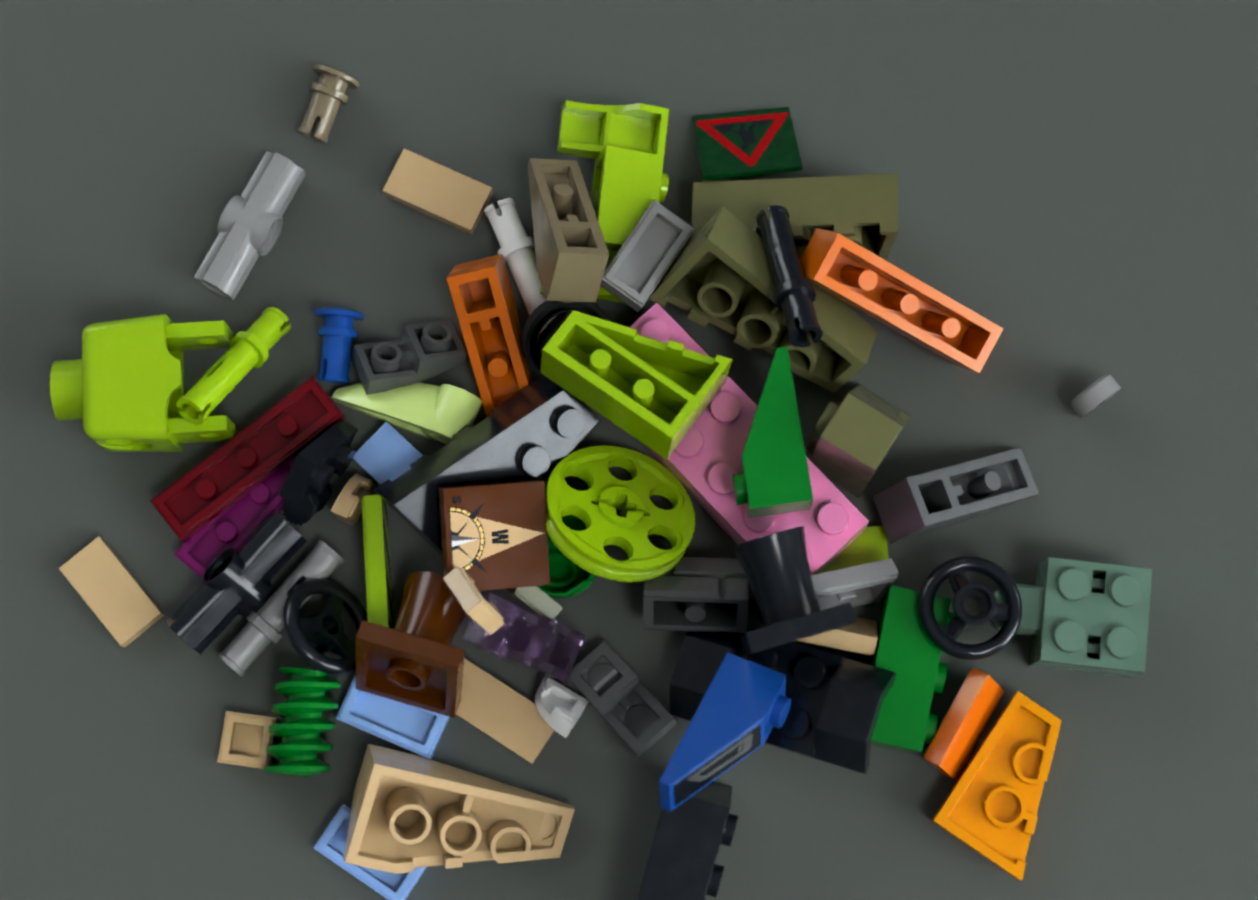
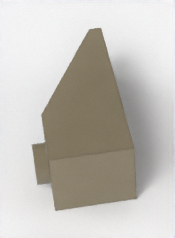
M529 158L528 176L536 264L546 300L564 303L596 302L609 252L578 161Z

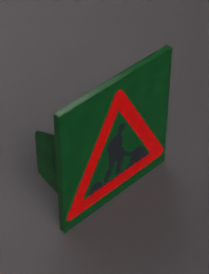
M789 107L692 116L703 180L802 170V162Z

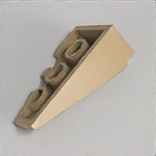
M368 744L353 792L344 863L398 874L414 872V868L444 865L445 869L460 868L463 867V863L495 860L501 864L560 858L575 808L572 805L416 754Z

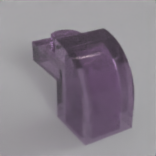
M481 591V595L489 603L492 602L503 616L505 624L490 635L469 617V623L462 639L477 646L478 650L496 658L567 683L586 635L558 620L526 611L496 594Z

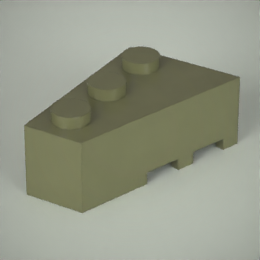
M858 385L847 394L840 406L831 401L815 426V431L810 438L811 441L806 448L813 452L810 461L830 481L859 498L907 423L910 415L862 385Z

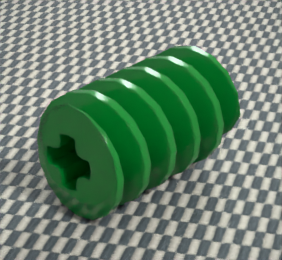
M277 667L278 672L290 677L291 680L275 684L274 691L288 698V701L272 705V713L284 718L285 722L269 726V733L281 739L282 743L268 746L266 754L279 760L280 763L265 767L263 772L300 777H314L316 774L328 772L331 765L318 759L317 754L333 750V744L319 736L321 732L334 730L336 723L322 717V713L337 709L339 703L326 697L325 691L341 688V682L328 676V673Z

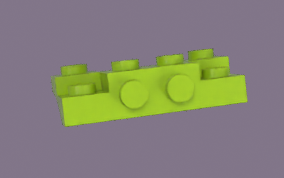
M566 100L562 105L557 153L595 160L590 199L609 252L607 268L648 206L654 200L663 203L666 198L669 175L663 173L669 108L643 103L599 105ZM541 284L540 294L545 295ZM600 286L597 299L624 303Z

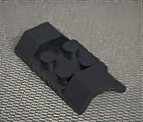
M688 631L670 682V714L672 716L688 721L692 720L728 652L786 675V697L791 699L790 710L783 726L780 729L773 727L765 744L865 775L867 774L870 762L871 739L883 700L894 684L897 675L895 672L850 660L844 656L796 642L743 655L738 635L742 633Z

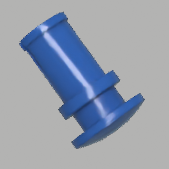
M345 307L314 310V316L324 318L323 327H319L317 335L322 337L320 369L317 380L328 383L349 384L352 340H356L358 337V331L353 330L354 321L364 320V314Z

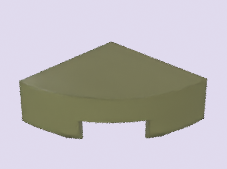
M538 586L504 589L516 600L520 599L546 621H553L563 608Z

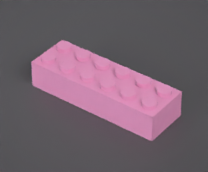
M655 303L630 326V328L637 330L636 334L668 343V340L685 344L684 349L709 356L658 303ZM727 376L725 384L667 460L640 442L660 464L676 476L686 491L738 545L767 535L804 526L811 575L819 574L865 531L869 520L807 456L813 494L811 508L748 519L746 504H736L732 474L741 473L742 453L757 405L729 376Z

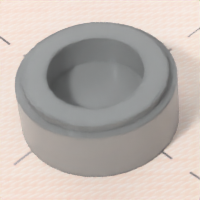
M1105 374L1071 401L1072 404L1070 406L1083 419L1121 389V386L1111 374Z

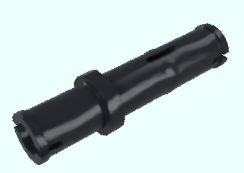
M779 205L769 206L767 208L771 217L770 220L767 219L766 212L761 210L756 217V221L761 231L776 286L773 293L774 302L783 312L790 344L795 347L811 346L807 335L809 331L815 343L822 338L823 334L813 305L816 293L814 287L805 277L789 221L788 210Z

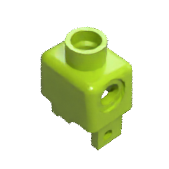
M166 314L89 324L82 332V359L54 361L50 372V397L55 417L58 421L83 419L85 434L103 449L112 452H184L185 443L228 441L236 435V425L227 415L207 416L202 424L195 425L180 415L179 410L181 408H177L176 403L180 397L184 396L183 350L230 348V340L233 338L234 333L224 320L173 323Z

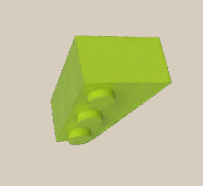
M573 310L543 347L540 373L667 460L725 384L733 359L718 354L716 358L684 349L685 344L668 340V343L636 334V329Z

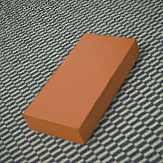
M974 667L969 671L923 755L924 759L937 771L957 781L1005 692L989 674Z

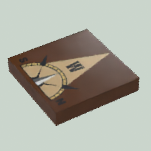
M532 480L439 488L444 577L456 567L462 568L475 581L474 584L479 591L550 585L545 481ZM444 581L445 593L453 594L448 585L446 584V582Z

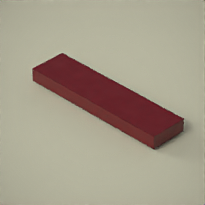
M312 376L160 492L150 502L177 537L184 543L296 457L298 453L340 419L344 420L345 417Z

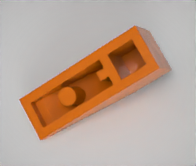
M503 254L455 265L446 278L486 418L492 415V409L532 383L528 362L523 356L520 347L522 330Z

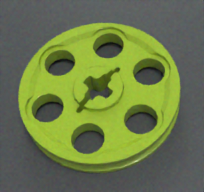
M608 445L579 449L564 457L556 465L545 487L546 531L556 547L574 564L602 578L621 582H641L664 575L678 564L693 537L695 513L686 489L666 467L651 457L635 450ZM614 466L625 469L632 476V480L623 481L615 478L610 473L609 468ZM569 476L579 477L587 483L589 489L585 491L575 490L566 483L564 478ZM660 495L667 498L672 503L673 509L664 510L655 506L650 496ZM616 509L620 510L621 516L617 515ZM568 515L578 517L585 523L587 529L583 531L570 529L564 524L561 517ZM657 534L665 537L670 541L672 549L663 550L655 547L650 542L648 536ZM615 545L622 548L627 553L629 559L618 561L611 558L605 552L604 546Z

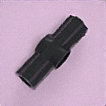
M272 510L236 549L232 547L226 549L209 564L202 576L203 583L165 623L193 650L201 654L237 615L243 616L248 614L264 600L271 588L270 580L307 540L276 511Z

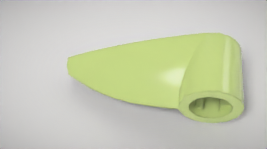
M420 382L366 395L362 383L338 388L332 395L334 402L383 422L387 421L393 426L444 445L453 441L452 436L468 425L470 427L473 426L482 405V400L462 388L449 384L436 386Z

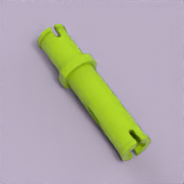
M267 307L262 312V315L246 331H239L230 340V348L184 396L177 400L176 406L181 408L179 413L185 420L195 425L202 424L207 416L233 391L235 386L253 367L259 368L268 360V351L291 329V324L285 323L289 319L284 312L275 307Z

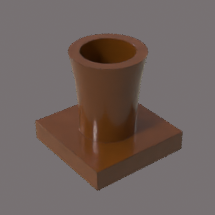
M420 571L406 577L401 606L394 629L362 620L355 638L356 689L455 718L461 701L465 650L450 646L467 613L454 594L445 593L444 575Z

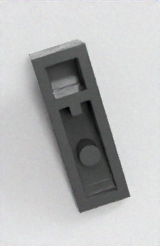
M1020 447L907 477L873 496V500L889 542L893 544L925 535L1038 495L1039 492Z

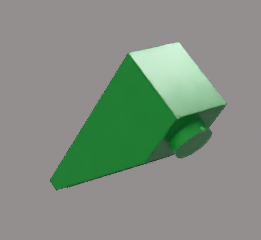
M787 346L776 349L742 453L741 473L732 474L736 504H746L748 519L808 510L813 502Z

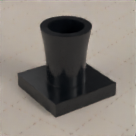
M804 526L767 535L733 547L747 575L764 624L762 628L738 635L743 655L756 653L857 623L851 602L824 610L820 609L807 557Z

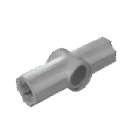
M266 151L242 195L234 196L224 208L218 222V236L194 276L196 282L206 287L209 291L234 301L260 255H267L276 243L283 225L282 216L306 175L301 167L281 154Z

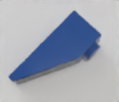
M727 652L659 781L660 806L662 809L671 812L763 746L773 727L780 729L783 726L791 706V699L786 697L785 674Z

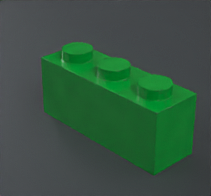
M890 585L883 597L877 628L878 639L870 665L895 672L897 675L893 686L883 700L871 739V745L918 754L923 751L924 744L930 745L936 732L938 715L930 713L933 693L941 694L943 691L947 664L940 662L942 650L931 642L922 628L918 614L920 591ZM936 595L934 599V614L939 627L943 630L954 616V613L949 612L952 598Z

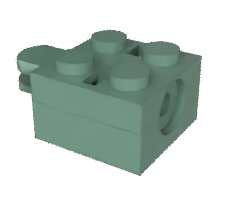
M1048 557L1037 565L1036 585L1015 583L1022 601V618L1016 634L1031 636L1029 666L1128 678L1145 673L1152 569ZM998 587L993 592L996 601L1000 604H1006L1004 594L1000 587ZM989 620L991 626L998 631L1004 624V621ZM1087 654L1097 655L1098 659L1087 658Z

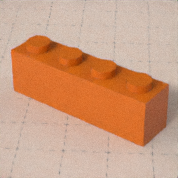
M816 228L800 258L805 277L812 285L955 366L980 374L1003 331L1002 327L840 233Z

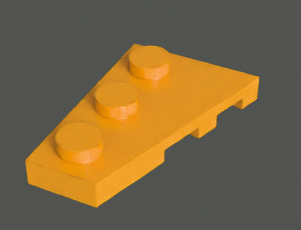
M1019 691L1014 692L931 822L1017 881H1022L1026 867L1025 859L1031 835H1034L1038 819L1037 811L1044 783L1047 782L1062 720Z

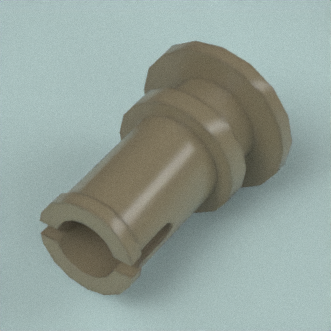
M314 64L312 70L320 77L318 82H312L309 90L313 92V95L297 132L310 139L314 126L319 120L314 141L327 144L328 136L340 105H346L349 97L345 94L347 87L357 89L360 83L338 68Z

